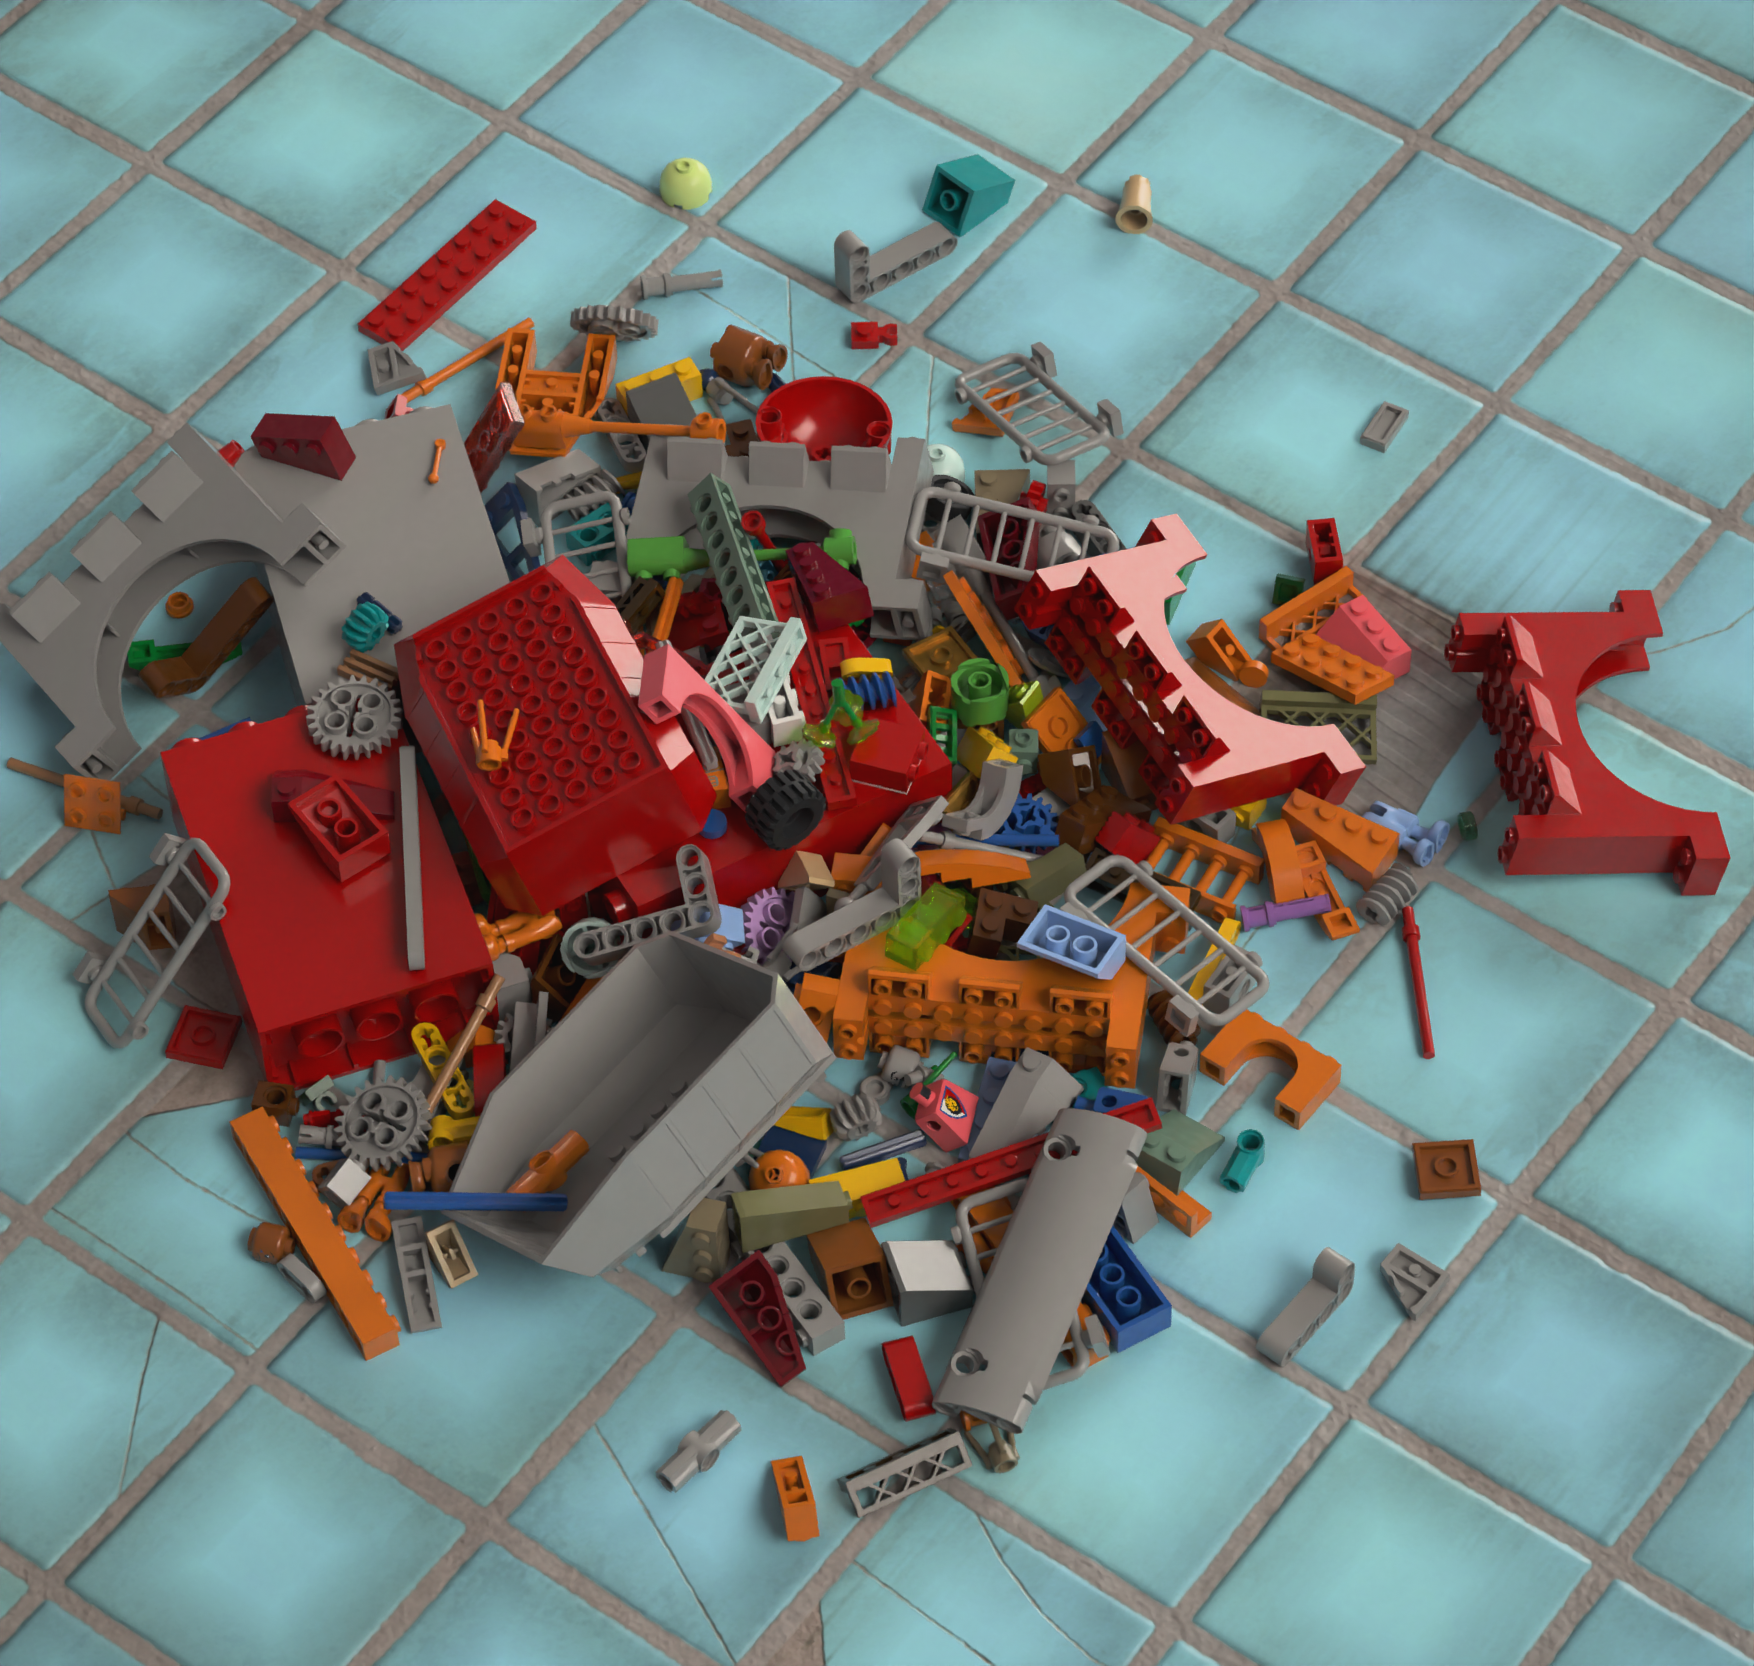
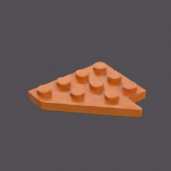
M953 570L944 574L943 577L996 664H1000L1007 671L1010 686L1022 684L1024 681L1021 675L1024 674V671L1017 659L1014 658L1013 652L984 604L982 605L964 576L959 579Z

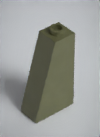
M839 1181L743 1191L731 1194L733 1227L743 1253L849 1223V1210L853 1209L850 1194L848 1191L843 1192Z

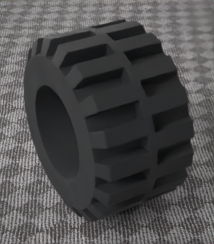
M789 769L783 773L775 774L772 778L770 777L756 790L749 800L750 803L746 806V814L744 816L747 825L769 848L776 851L786 850L806 839L818 826L826 809V799L798 770L792 771Z

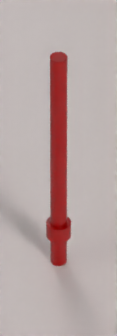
M1406 906L1402 908L1404 923L1402 937L1403 941L1407 943L1423 1057L1425 1059H1432L1435 1057L1418 943L1421 939L1420 929L1415 923L1413 907Z

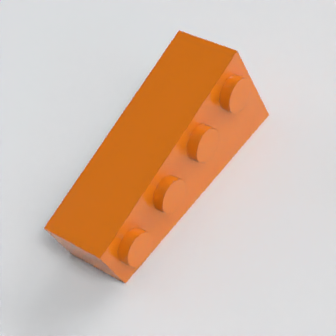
M1297 788L1294 789L1282 807L1281 819L1286 820L1293 839L1300 844L1316 840L1328 865L1332 863L1342 870L1343 876L1351 882L1353 880L1357 881L1363 886L1365 892L1369 891L1384 876V873L1398 856L1400 833Z

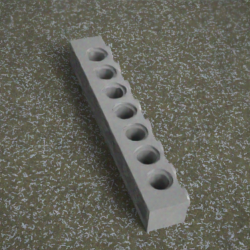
M730 1170L715 1186L717 1188L712 1189L704 1198L726 1202L727 1209H732L731 1194L743 1192L746 1189ZM727 1210L730 1249L735 1258L744 1261L760 1250L765 1252L762 1254L774 1271L781 1274L778 1275L800 1346L803 1348L807 1347L811 1354L815 1356L844 1340L845 1322L787 1244L783 1241L743 1253L734 1231L732 1210Z

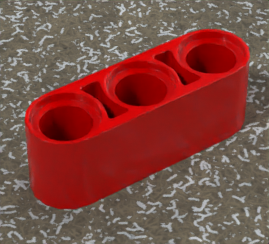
M504 1043L473 1045L475 1117L481 1116L489 1094L506 1077Z
M908 1336L881 1343L884 1361L904 1421L907 1422L935 1415L936 1410L932 1407L934 1397L914 1337Z

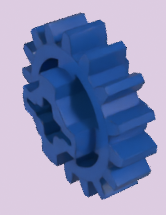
M1018 793L1010 815L995 834L1055 835L1058 815L1057 813H1050L1052 805L1047 804L1044 806L1042 804V797L1035 801L1032 800V793H1028L1027 798H1022L1021 794ZM1017 846L1019 851H1025V848H1029L1031 853H1036L1037 846ZM1039 846V847H1040L1041 849L1045 850L1047 846Z

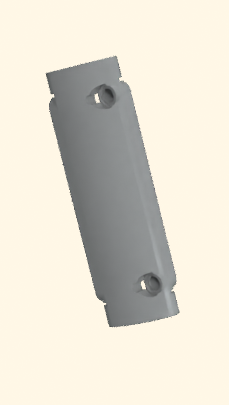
M1061 1108L1058 1110L947 1364L945 1374L932 1401V1407L935 1410L951 1417H956L962 1410L1010 1433L1021 1434L1023 1432L1033 1404L1036 1405L1045 1387L1138 1164L1135 1161L1138 1160L1147 1138V1133L1142 1128L1099 1112L1073 1108ZM1073 1150L1077 1151L1076 1156L1071 1155ZM1048 1151H1056L1061 1159H1054ZM961 1363L967 1366L969 1373L958 1371L956 1364ZM981 1364L985 1365L984 1371H978Z

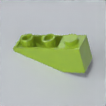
M1037 680L1027 683L1023 682L1020 685L1015 684L1009 688V707L1005 719L1017 729H1024L1021 723L1044 699L1040 683Z

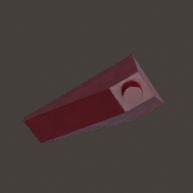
M309 770L276 771L272 777L271 793L274 822H297L287 803L332 776ZM342 779L378 820L394 819V791Z

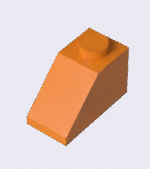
M1223 619L1202 623L1186 640L1201 662L1233 681L1239 680L1242 664L1252 660Z

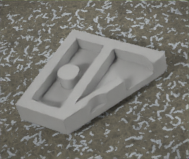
M1400 1243L1392 1249L1380 1265L1381 1273L1410 1318L1414 1321L1419 1318L1449 1282L1450 1278L1449 1273Z

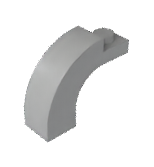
M1002 759L983 762L979 788L973 801L964 810L944 814L942 826L953 829L954 834L980 841L991 837L1001 828L1014 807L1021 785L1024 765Z

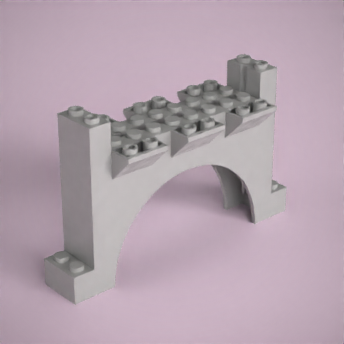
M188 423L177 430L167 441L169 446L178 455L171 451L131 490L143 504L125 522L110 511L70 550L71 554L82 563L78 569L74 570L63 583L48 572L23 598L17 601L12 609L5 603L0 606V642L75 726L69 733L64 735L55 748L84 777L110 781L142 749L130 732L124 716L121 698L122 673L129 647L139 627L150 611L172 589L207 569L236 562H254L277 567L297 578L304 586H307L347 547L303 503L291 511L289 516L283 521L226 459Z
M651 435L631 515V524H629L626 535V543L628 539L684 536L689 544V548L704 549V542L701 533L697 530V521L690 510L691 504L687 494L707 475L712 473L731 485L741 517L751 510L761 513L766 522L764 530L769 538H790L822 544L825 537H829V531L832 529L845 528L851 530L852 536L856 539L857 562L855 565L849 566L855 571L862 583L868 587L874 616L871 617L870 637L919 641L927 638L932 610L924 581L911 578L916 554L906 544V532L914 500L918 492L924 488L931 487L934 473L925 439L898 437L891 464L888 449L876 446L870 448L854 447L851 445L832 446L831 461H810L805 444L796 442L750 441L749 457H734L727 455L723 440ZM926 500V503H925V507H924V511H923V515H922V519H921V523H920V527H919V531H918V535H917V541H918V542H919L920 535H921V530H922V525H923V520H924V516H925V511H926V506H927V501H928V500ZM748 535L750 540L756 539L755 536ZM610 560L603 562L593 561L590 572L616 567L618 562ZM619 572L588 578L604 595L621 591ZM631 577V583L633 585V583L635 582V577ZM622 597L610 600L616 605Z

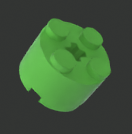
M984 658L970 659L961 663L958 666V670L951 676V707L957 710V717L968 727L990 724L1003 720L1006 717L1009 707V676L1005 668L1000 664L998 666L991 664L989 659Z

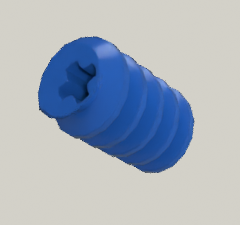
M883 671L881 680L877 673L873 672L870 681H868L865 674H860L858 683L853 676L848 677L847 685L843 681L846 702L851 709H853V704H856L859 711L863 712L864 705L868 702L871 710H875L877 701H880L884 709L887 708L888 699H891L894 706L897 707L895 685L888 671ZM838 707L837 714L840 715L841 707Z

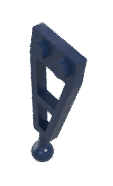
M507 482L484 506L504 566L515 580L525 575L518 566L524 558L528 572L541 565L539 557H530L523 546L520 520L528 519L529 517L517 485ZM515 517L521 543L509 553L496 534Z

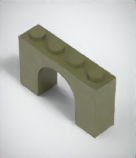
M1064 843L1043 857L1027 862L1031 878L994 885L1002 893L1005 892L1009 895L1038 901V908L1064 893L1071 882L1086 872L1084 857L1070 845Z

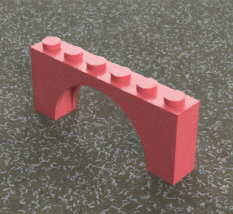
M669 644L644 655L638 707L656 724L681 713L682 707L693 713L709 731L721 753L728 776L729 797L746 813V806L750 803L749 800L752 795L755 794L756 790L766 780L773 777L775 751Z

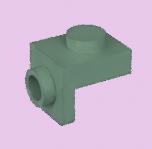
M1010 729L1009 746L1012 747L1010 752L1018 758L1017 764L1024 765L1022 775L1028 773L1037 774L1038 730Z

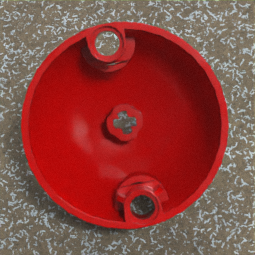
M819 376L787 383L766 397L756 415L755 423L759 442H796L805 444L810 461H831L832 446L851 445L869 448L876 446L887 448L888 453H891L893 421L888 405L872 389L849 379Z

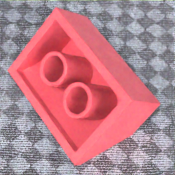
M1364 595L1339 606L1316 634L1321 639L1338 645L1341 649L1360 656L1363 660L1373 665L1382 667L1383 670L1395 675L1394 679L1410 672L1411 648Z

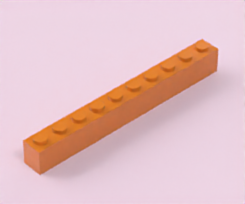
M262 1106L229 1121L233 1140L285 1226L289 1227L292 1238L296 1240V1245L312 1272L325 1286L328 1299L366 1361L399 1346L398 1332L401 1331L397 1318L394 1314L388 1315L385 1310L387 1309V1304L381 1292H374L372 1288L374 1284L367 1269L361 1270L358 1265L360 1260L353 1247L348 1248L345 1244L347 1240L343 1229L339 1224L335 1226L331 1221L333 1215L326 1202L321 1204L318 1199L320 1197L319 1191L313 1180L308 1182L305 1178L306 1170L299 1158L296 1160L293 1158V1149L287 1137L281 1138L279 1135L280 1128L273 1115L268 1116Z

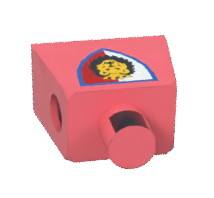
M940 1079L926 1086L921 1082L915 1084L909 1095L918 1103L915 1115L916 1124L946 1153L967 1145L979 1097L946 1079Z

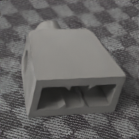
M1190 1041L1171 1042L1167 1046L1159 1069L1156 1109L1159 1111L1169 1112L1175 1109L1184 1115L1187 1113L1197 1075L1199 1049ZM1181 1079L1178 1090L1174 1089L1171 1085L1172 1081Z

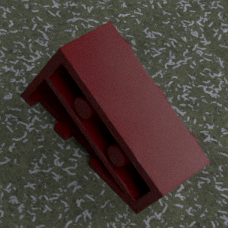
M265 413L250 436L261 457L342 481L356 459L335 416Z

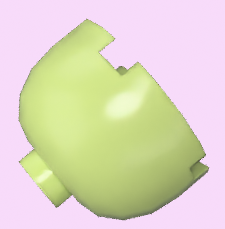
M693 158L673 160L667 164L661 173L660 195L662 200L673 208L674 204L682 206V210L700 207L709 200V194L712 193V180L708 169L700 161Z

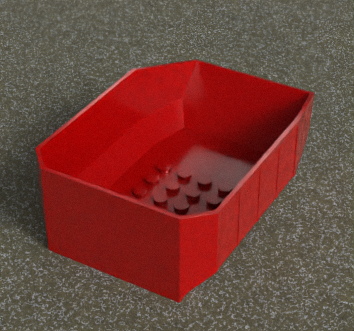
M563 554L394 644L405 717L462 831L467 837L481 869L506 909L544 916L703 830L717 797L708 776L686 738L676 716L656 724L638 707L644 658L615 604ZM479 699H482L484 704L487 739L497 741L501 749L515 708L519 709L518 720L508 749V761H501V767L494 771H485L476 765V755L470 729L472 727L476 728L479 742L481 743L477 704Z

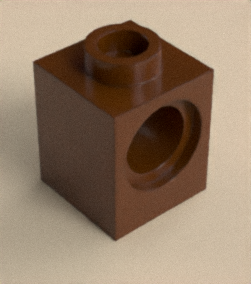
M259 1080L251 1102V1108L253 1111L263 1106L267 1115H273L279 1126L290 1127L292 1117L298 1115L300 1099L296 1098L294 1085Z

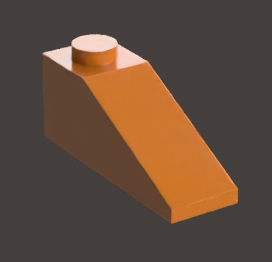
M797 1456L771 1461L788 1542H802L812 1537L820 1536L816 1504L803 1457Z

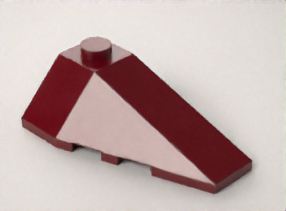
M758 1250L708 1287L779 1386L783 1387L805 1371L806 1366L778 1275L761 1251Z

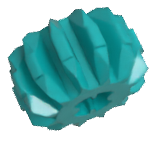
M368 601L363 604L360 603L355 610H351L349 617L345 618L346 623L342 626L341 630L343 633L341 638L357 651L362 653L367 650L371 651L375 644H379L380 639L385 636L384 632L389 626L387 623L389 616L375 604H371Z

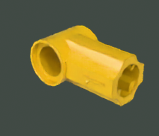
M447 1115L435 1116L430 1122L432 1129L429 1130L428 1149L430 1150V1148L438 1145L466 1140L469 1144L480 1116L458 1120Z

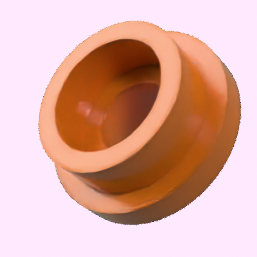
M184 592L173 593L166 602V612L173 618H185L194 610L193 600Z

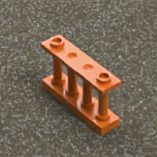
M1159 816L1154 823L1156 827L1154 833L1161 837L1146 861L1154 870L1167 849L1183 854L1169 877H1167L1181 884H1184L1180 880L1193 860L1208 864V868L1196 887H1191L1201 892V899L1194 911L1208 916L1218 923H1223L1226 917L1235 920L1236 904H1233L1246 881L1257 885L1260 884L1264 877L1265 859L1180 824L1170 825L1165 818ZM1220 870L1235 875L1222 899L1206 893Z

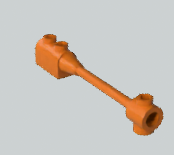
M521 404L512 411L509 420L510 433L516 447L567 449L571 437L592 434L593 432L686 436L700 439L715 438L723 440V442L726 439L725 421L720 418H712L708 412L698 414L693 418L691 426L593 421L569 414L566 411H557L553 405H547L541 410H531L529 405Z

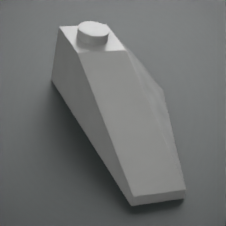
M1026 1047L1012 1068L968 1156L969 1159L1030 1139L1036 1134L1038 1136L1046 1131V1126L1055 1119L1059 1109L1071 1108L1077 1096L1083 1091V1086L1053 1058Z

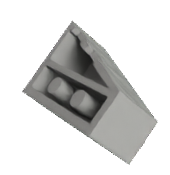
M580 449L569 452L565 457L558 456L514 474L515 484L526 505L528 517L532 518L538 527H541V514L549 504L563 500L566 494L574 497V488H579L584 492L582 483L587 481L592 485L591 477L593 475L602 479L600 474L601 466ZM561 511L554 514L552 520L565 511Z
M1135 1172L1113 1223V1226L1118 1224L1127 1231V1239L1133 1244L1159 1223L1149 1190V1181L1140 1172Z

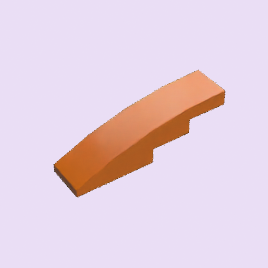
M936 849L914 852L920 858L921 876L939 873L942 883L969 878L972 888L1031 878L1025 858L998 852L970 849Z

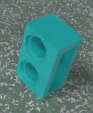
M610 504L602 505L572 525L612 517ZM613 522L565 533L567 548L570 551L615 541ZM629 524L624 525L625 535H627ZM616 547L577 555V557L586 566H589L593 561L603 559L605 555L616 549Z

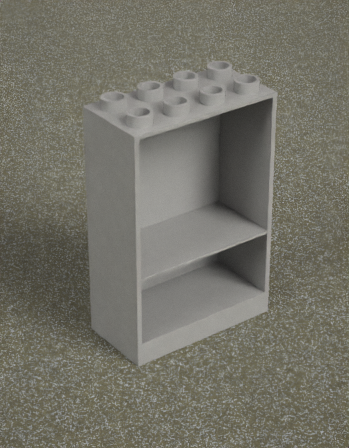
M451 404L435 408L428 406L419 407L412 410L409 414L383 420L366 419L353 427L342 429L356 456L342 481L263 458L255 445L248 448L235 464L234 469L283 521L289 516L291 511L303 503L347 546L307 586H304L297 578L277 567L255 563L260 583L273 597V603L268 610L297 706L312 705V696L319 697V688L328 691L329 681L335 685L339 684V677L342 676L338 675L337 667L340 664H344L343 660L346 656L350 657V651L353 649L341 638L343 633L341 629L346 623L345 618L349 617L351 610L356 609L358 596H361L364 592L371 594L375 598L374 600H378L388 608L392 615L400 618L403 625L402 630L396 634H391L385 630V636L380 639V643L375 644L371 651L367 650L364 654L397 667L394 650L395 643L510 583ZM437 439H444L446 441V448L441 453L437 473L439 481L436 484H431L428 481V476L432 473L436 454L435 441ZM352 667L350 668V669H352V670H354V671H357V672H359V673L365 675V673H363V672H361V671H359V670H356V669H354V668H352ZM342 677L345 682H349V679ZM399 681L392 690L395 691L396 699H400L403 719H401L402 728L409 746H415L416 753L423 752L405 717Z

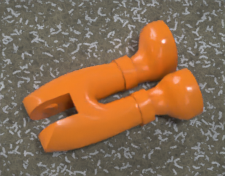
M554 910L544 916L517 911L504 919L495 920L494 924H489L482 914H474L492 961L497 960L504 952L508 954L527 944L541 939H548L562 929V924L555 915Z
M402 1162L401 1167L397 1166L392 1178L388 1177L389 1171L382 1164L377 1172L372 1168L368 1174L371 1179L354 1199V1202L340 1210L337 1217L338 1224L350 1233L359 1232L363 1224H365L366 1232L372 1239L386 1242L393 1232L391 1222L388 1219V1215L392 1210L384 1208L383 1197L386 1192H404L410 1177L408 1164ZM378 1192H381L380 1196H378L377 1200L374 1203V1207L368 1212L366 1216V1211L372 1205L375 1196Z

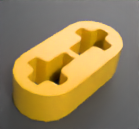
M850 658L840 663L842 679L846 681L849 676H853L856 681H859L860 674H865L868 681H870L873 672L877 673L880 680L882 679L883 671H888L891 677L893 676L891 660L886 658Z

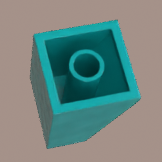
M979 154L937 164L922 211L961 237L1008 203L1015 179Z

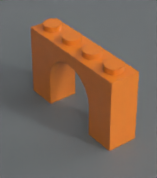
M1245 1010L1234 1020L1227 1023L1200 1053L1199 1071L1225 1086L1240 1067L1253 1058L1269 1056L1286 1062L1293 1069L1295 1075L1275 1097L1274 1116L1300 1130L1339 1085L1342 1065L1333 1057L1325 1056L1315 1050L1309 1043L1291 1036L1282 1027H1276L1264 1020L1258 1013Z

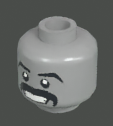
M894 1045L889 1052L883 1050L877 1068L882 1069L881 1078L884 1081L906 1089L909 1086L905 1083V1074L914 1072L915 1068L918 1065H924V1062L920 1061L918 1052L900 1045Z

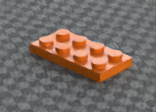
M1306 634L1271 652V663L1354 705L1394 685L1395 675L1383 670L1380 666L1363 660L1360 656L1341 649L1338 645L1321 639L1315 634Z

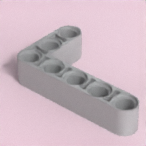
M934 222L870 256L869 248L851 230H846L839 234L834 242L836 286L853 303L862 302L948 256L955 250L958 241L940 222Z
M901 839L891 840L881 851V888L796 931L785 940L783 951L800 970H812L907 920L919 911L922 903L920 858Z
M686 844L678 850L676 863L685 901L684 905L583 932L575 938L573 943L575 954L591 966L622 959L635 944L670 932L671 925L676 920H681V926L675 932L692 939L716 932L722 922L708 857L693 844ZM693 856H698L697 863L688 867L689 859ZM699 884H704L703 891L693 895L694 888ZM705 912H710L709 919L704 923H699L700 916ZM647 928H653L650 937L642 939L643 932ZM624 935L623 943L614 947L615 939ZM596 943L595 950L585 955L587 946Z

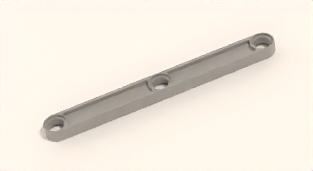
M401 746L399 751L409 970L411 971L425 969L417 766L415 746Z

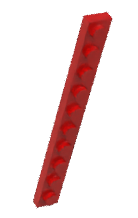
M795 578L766 582L778 621L787 623L790 617L801 618L807 640L789 672L797 694L800 711L802 710L805 716V730L808 740H813L824 753L823 759L825 763L820 766L823 771L818 776L828 811L857 805V796L834 716L824 733L820 732V728L831 705Z
M1152 1097L1103 1113L1132 1123L1142 1128L1146 1133L1162 1129V1122ZM1048 1133L860 1196L870 1227L873 1228L1030 1174ZM1073 1150L1071 1155L1076 1156L1077 1151ZM1048 1151L1054 1159H1061L1056 1151Z

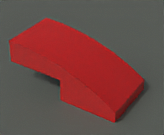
M847 636L818 640L823 678L827 692H832V680L838 677L842 678L840 663L850 659Z

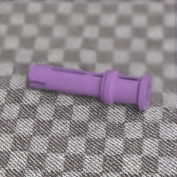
M1328 893L1273 904V902L1265 901L1264 905L1248 908L1244 905L1240 906L1244 932H1248L1250 928L1268 925L1269 928L1274 927V925H1277L1276 922L1332 912Z

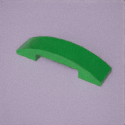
M154 639L134 641L131 643L127 653L129 667L142 670L153 661L180 657L193 642L155 647ZM241 642L223 663L243 654Z

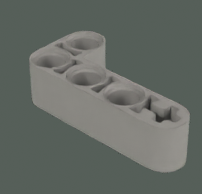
M1330 1247L1322 1250L1314 1263L1311 1280L1262 1333L1256 1344V1350L1280 1366L1284 1367L1347 1298L1354 1283L1355 1263Z

